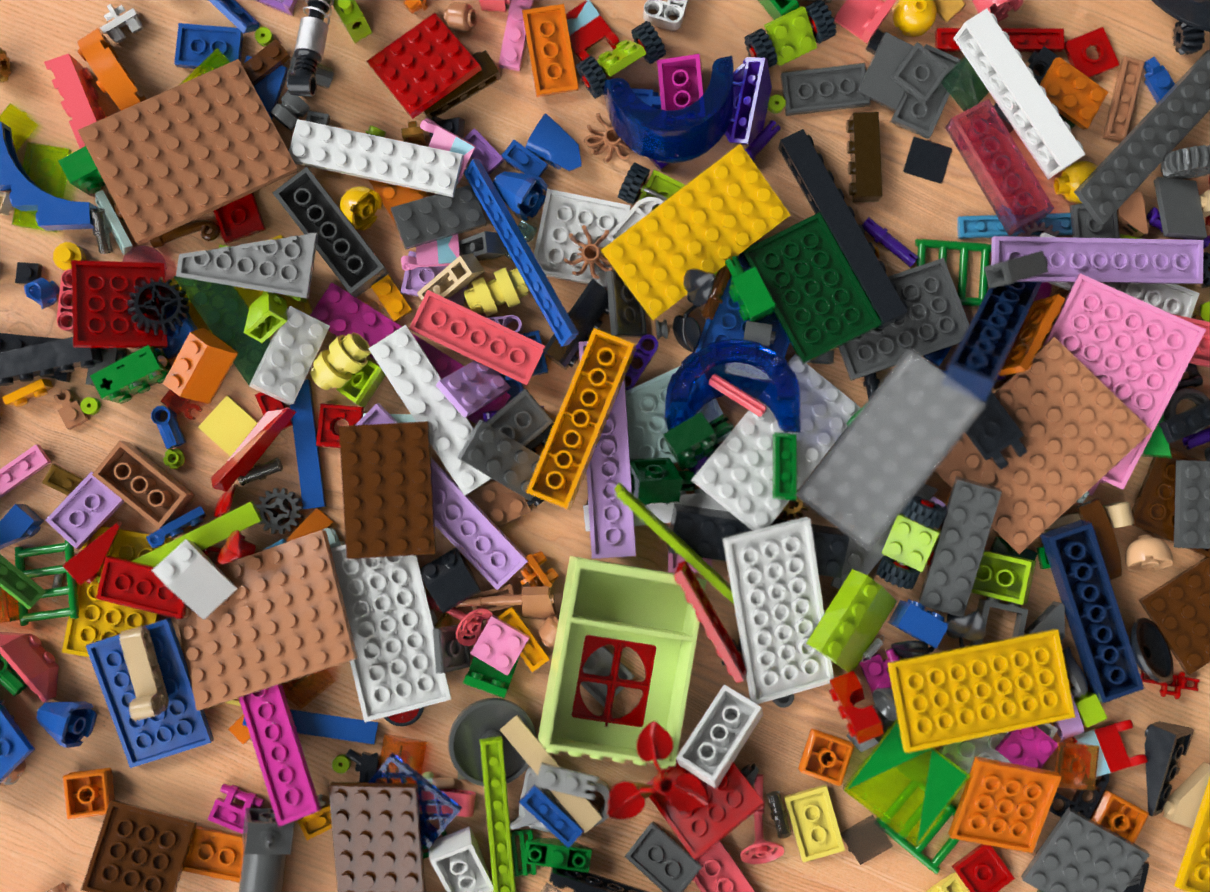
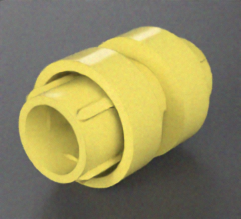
M506 268L493 272L496 280L493 279L488 284L484 277L472 281L473 287L464 291V296L470 310L480 315L485 313L487 317L499 313L496 305L499 306L505 303V301L509 308L520 304L519 298L528 295L529 291L517 268L508 272Z
M355 332L347 336L339 335L329 345V350H323L314 359V367L310 370L313 381L324 390L343 387L352 378V373H358L368 363L367 357L371 353L368 349L370 348L368 342Z

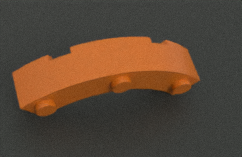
M99 28L77 41L80 48L77 51L83 60L88 62L98 78V81H96L97 85L104 93L107 92L121 111L147 100L144 95L142 97L136 92L138 89L134 85V80L122 63L117 60L118 56L112 44Z

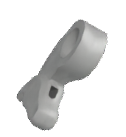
M531 767L527 768L521 798L537 783L538 775ZM600 779L599 782L589 781V784L597 786V791L605 799L603 807L598 810L603 818L594 826L608 819V797L611 790L607 783ZM538 787L573 819L549 789ZM519 803V816L510 821L511 829L528 826L551 833Z

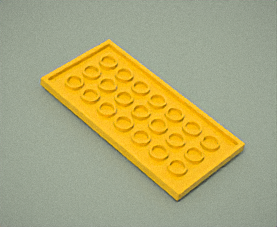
M740 143L600 251L650 319L655 320L687 295L688 291L684 287L683 280L688 270L699 269L707 273H716L726 265V260L729 258L733 260L732 257L741 254L789 217L790 213Z
M1058 629L887 663L903 749L906 753L1075 717Z

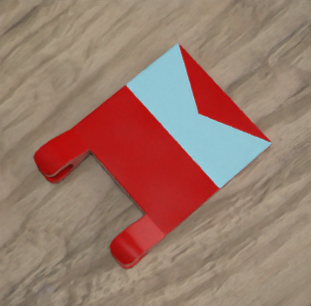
M590 0L584 1L566 13L571 48L580 61L590 56L586 52L587 49L606 38L612 49L617 48L616 45L619 43V38L609 28Z
M1131 720L1121 721L1072 737L1088 779L1147 763L1145 754L1128 757L1120 737V731L1134 727Z

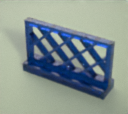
M391 753L368 782L379 783L376 781L377 778H386L387 783H392L391 778H401L402 783H407L406 778H413L416 781L420 798L419 806H421L423 813L420 814L422 844L428 849L462 809L459 804L394 753ZM389 763H394L399 768V772L390 773ZM424 792H431L435 800H425ZM436 805L437 814H428L426 806ZM441 805H447L453 812L451 814H442ZM438 819L439 829L432 825L429 820Z

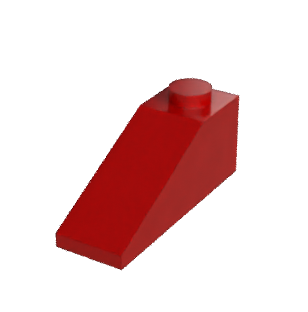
M120 521L62 565L80 586L84 582L90 584L99 577L97 572L102 568L105 557L108 555L122 525Z

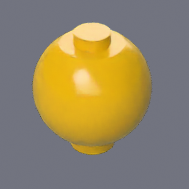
M1089 161L1074 162L1063 170L1061 177L1054 179L1055 193L1057 195L1062 194L1071 203L1082 204L1074 192L1098 166Z

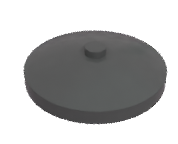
M487 698L472 703L457 716L449 733L448 749L454 767L466 780L473 784L484 786L480 739L502 736L506 784L514 781L528 768V763L500 731L506 723L518 715L536 736L531 719L520 706L506 699Z

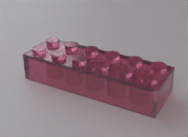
M989 99L950 119L945 127L946 131L1009 236L1041 220L1054 209Z

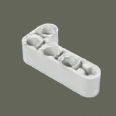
M647 0L644 4V21L669 31L678 30L682 25L689 0H668L667 2ZM655 9L658 13L652 15L648 11ZM670 15H675L678 17V19L670 20L668 17Z

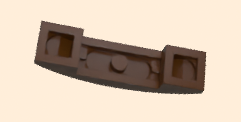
M1096 498L1077 506L1080 519L1092 523L1109 579L1113 580L1122 576L1118 544L1100 500Z

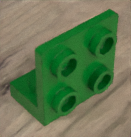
M474 656L463 684L505 698L519 657L507 676Z

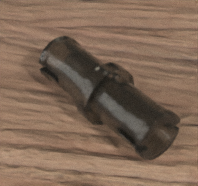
M97 208L90 210L94 225L92 231L97 239L99 253L107 254L113 252L109 236L111 230L107 226L105 209Z
M279 458L263 464L257 463L246 476L240 475L238 481L244 486L258 479L264 480L266 476L282 471V463Z
M772 791L767 794L771 808L770 816L774 820L778 838H787L791 836L787 821L788 813L784 809L780 791Z

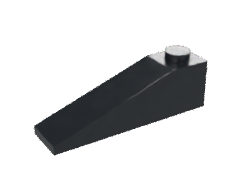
M1161 721L1152 723L1146 728L1148 813L1152 817L1162 813L1172 789V785L1169 782L1179 773L1180 768L1177 763L1181 755L1186 756L1194 732L1193 728Z

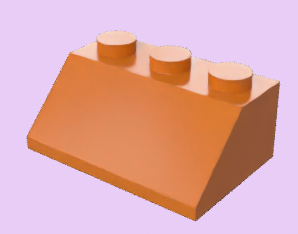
M206 328L192 331L189 333L163 384L180 397L210 404L236 359L238 352Z

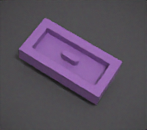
M475 128L463 138L476 146L471 157L473 159H480L488 175L504 162L503 157Z

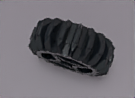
M151 277L149 284L144 280L141 281L142 288L135 285L134 290L136 293L130 292L129 296L132 300H128L127 305L131 307L128 309V314L133 315L131 320L133 323L138 322L137 327L139 329L145 327L147 334L153 329L154 335L157 336L159 330H163V334L167 335V329L170 328L171 331L175 332V325L183 326L182 320L188 319L186 313L190 311V307L187 306L189 299L185 297L186 292L185 290L179 291L180 285L178 283L172 286L171 279L164 283L162 277H159L158 282H155L154 278ZM159 292L169 294L174 299L162 297ZM149 294H152V298L149 301L144 302L143 305H141L143 299ZM156 299H158L159 304L162 306V314L159 313V309L156 307ZM177 307L175 313L170 318L165 319L166 313ZM143 314L155 315L159 321L151 320Z

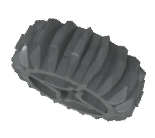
M1210 145L1187 147L1167 153L1161 163L1163 177L1190 179L1210 174Z

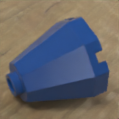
M504 171L498 174L493 181L502 200L523 221L529 220L528 216H536L545 202L546 196L543 195V190L547 191L548 185L543 178L537 175Z
M86 701L45 702L38 709L36 718L38 723L60 746L71 748L79 747L83 743L81 739L84 736L89 737L93 731L97 714L91 709L94 708L93 705Z

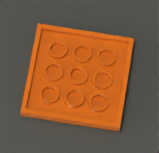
M975 757L948 832L950 838L1033 853L1060 783V774L1054 771Z

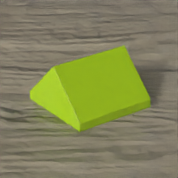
M368 360V363L358 373H352V378L343 387L336 390L357 405L365 408L386 375L379 366Z

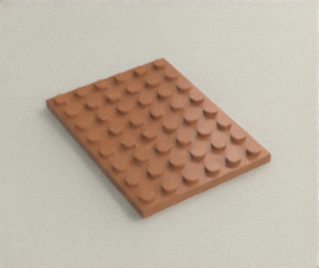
M239 59L78 130L138 245L298 172L296 164Z
M1055 337L1049 340L1035 354L1032 360L1033 364L1027 371L1015 373L994 393L995 397L1024 434L1019 440L1028 452L1018 457L1012 446L1009 445L1000 451L1009 465L1000 470L992 457L985 461L962 429L955 437V442L947 447L931 467L951 488L956 476L1000 488L1002 493L991 527L1018 554L1027 548L1152 432L1144 422Z
M320 530L218 566L238 589L205 620L188 605L184 618H177L197 711L358 659L326 530Z

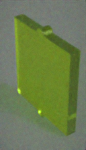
M10 103L1 113L0 122H3L12 129L13 145L17 152L38 127V124L30 119L25 111H20Z

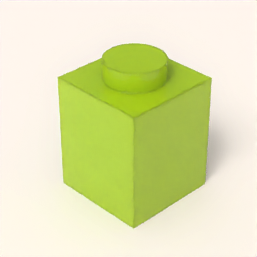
M1087 691L1085 696H1074L1083 726L1090 727L1107 719L1095 693Z

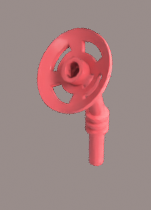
M427 596L431 609L435 608V611L438 612L440 608L435 600ZM456 608L445 612L461 621L456 630V639L463 646L476 644L490 617L493 615L490 610L485 608L476 609L469 614ZM486 619L485 626L480 631L482 620ZM464 635H465V636H473V635H474V637H471V638H463Z
M757 774L754 789L765 802L763 799L764 775ZM765 805L754 812L755 841L753 845L744 849L740 854L741 860L745 863L762 864L771 862L781 857L784 853V847L781 844L766 842L764 839L763 814L765 813Z

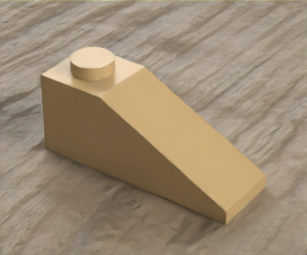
M473 253L460 255L419 290L417 294L423 300L427 290L448 299L469 285L485 270Z
M1203 762L1170 795L1169 800L1164 805L1163 817L1193 829L1210 777V764Z

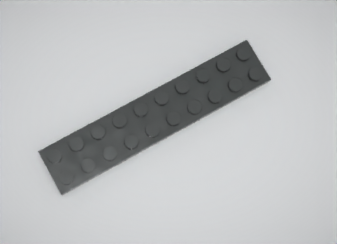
M1207 50L1074 192L1098 225L1106 223L1164 160V156L1170 153L1210 110V50Z

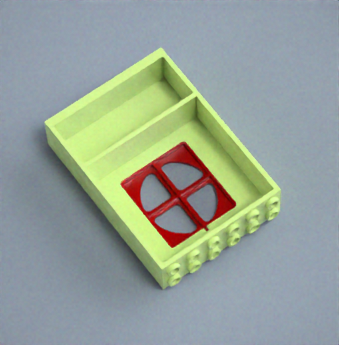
M570 556L538 740L547 752L559 754L560 751H567L569 755L581 757L582 754H589L591 758L603 760V757H611L612 761L624 763L625 760H632L634 764L646 766L647 763H653V760L644 762L639 758L636 751V742L643 728L652 721H657L669 732L673 740V750L670 756L664 760L657 759L660 767L667 769L668 766L676 765L700 622L696 618L692 605L687 602L683 589L676 583L674 573ZM697 578L705 592L707 580ZM605 645L614 646L611 671L608 676L583 672L585 662L593 652ZM625 647L633 649L640 657L645 670L644 681L619 678L621 655ZM583 681L607 685L602 715H595L586 707L580 692V684ZM617 687L642 690V697L632 711L620 718L612 717L611 713Z

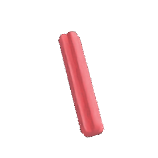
M717 374L711 376L709 380L710 386L759 417L764 415L767 410L766 405Z

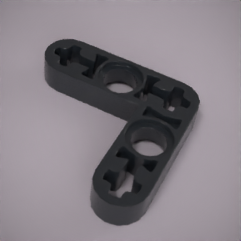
M1085 774L1072 800L1056 792L1049 811L1062 818L1069 807L1090 819L1109 783V774L1102 775L1101 780L1096 778L1088 779L1087 774ZM1091 783L1095 785L1097 789L1088 786V784ZM1086 790H1091L1093 797L1090 801L1085 802L1082 795ZM1056 799L1063 800L1064 805L1060 810H1054L1053 802Z

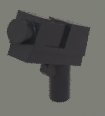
M350 749L346 757L356 763L355 770L360 771L359 783H375L380 759L378 753L363 752L361 756Z

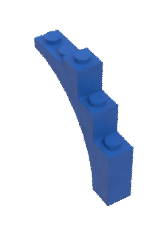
M0 122V191H11L9 199L12 206L20 211L38 210L36 212L38 226L47 231L99 228L98 207L90 202H75L54 197L34 183L18 160L13 145L12 129L3 122Z

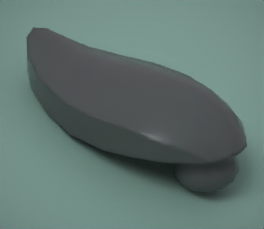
M1067 647L1062 651L1067 677L1074 685L1070 689L1071 693L1075 697L1085 696L1088 691L1086 677L1073 657L1070 647Z

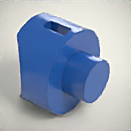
M40 277L24 286L26 297L41 305V309H45L57 302L56 295L59 294L60 289L54 281L48 282L45 278Z

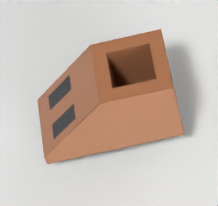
M1142 192L1132 193L1117 210L1118 226L1129 235L1138 238L1147 235L1149 230V221L1146 219L1145 214L1146 200L1143 198Z

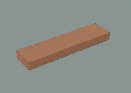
M1127 56L1121 59L1103 139L1121 143L1127 136L1145 61Z

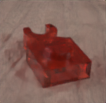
M170 389L160 401L176 414L180 415L184 411L185 417L190 420L196 419L191 415L192 409L195 408L200 412L203 410L199 405L191 404V399L180 397Z

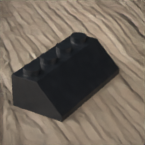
M593 278L568 313L578 331L576 337L568 346L561 347L554 334L543 349L546 357L565 370L568 366L572 368L579 358L577 356L579 342L588 341L593 328L599 330L603 323L601 319L604 314L609 315L608 292Z

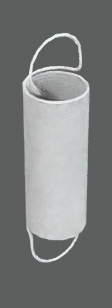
M64 573L54 576L52 588L62 586Z
M876 638L864 652L863 657L870 660L883 645V641L880 638Z

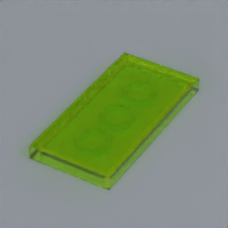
M27 142L23 168L38 187L54 197L63 199L67 177L58 161L70 155L72 150ZM15 208L12 225L47 231L38 226L36 221V212L38 210L20 211Z

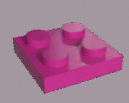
M1037 726L1009 731L995 750L1012 764L1040 769L1059 744Z

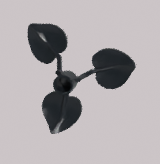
M699 269L688 270L683 280L684 287L688 291L687 299L694 305L684 313V317L678 315L673 321V333L676 340L683 348L690 352L695 351L701 332L697 321L688 316L694 309L707 302L716 276L713 273H707Z
M978 611L960 617L947 614L946 623L948 629L946 633L950 638H959L960 648L964 647L963 637L974 641L980 640L985 636V623ZM917 640L891 644L894 651L903 659L927 655L935 649L932 646L929 647L926 642Z

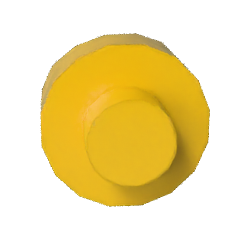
M71 242L59 244L53 252L55 265L64 271L72 269L71 260L86 261L84 250Z

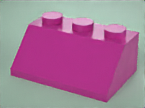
M700 54L657 60L663 124L681 127L707 125L704 77Z

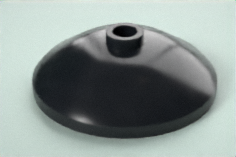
M1148 618L1137 619L1132 626L1130 645L1137 665L1148 677L1156 682L1165 683L1170 681L1173 676L1174 666L1168 643L1154 622Z

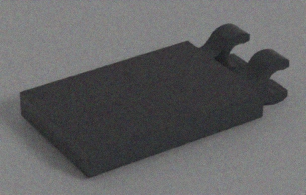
M991 391L986 402H983L963 427V431L985 461L992 457L998 468L1002 470L1009 464L1000 451L1009 445L1012 446L1018 457L1023 456L1028 451L1019 440L1024 434Z

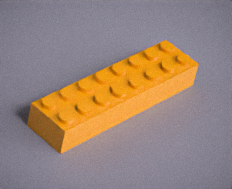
M593 328L526 493L571 510L635 354L636 346L634 343Z

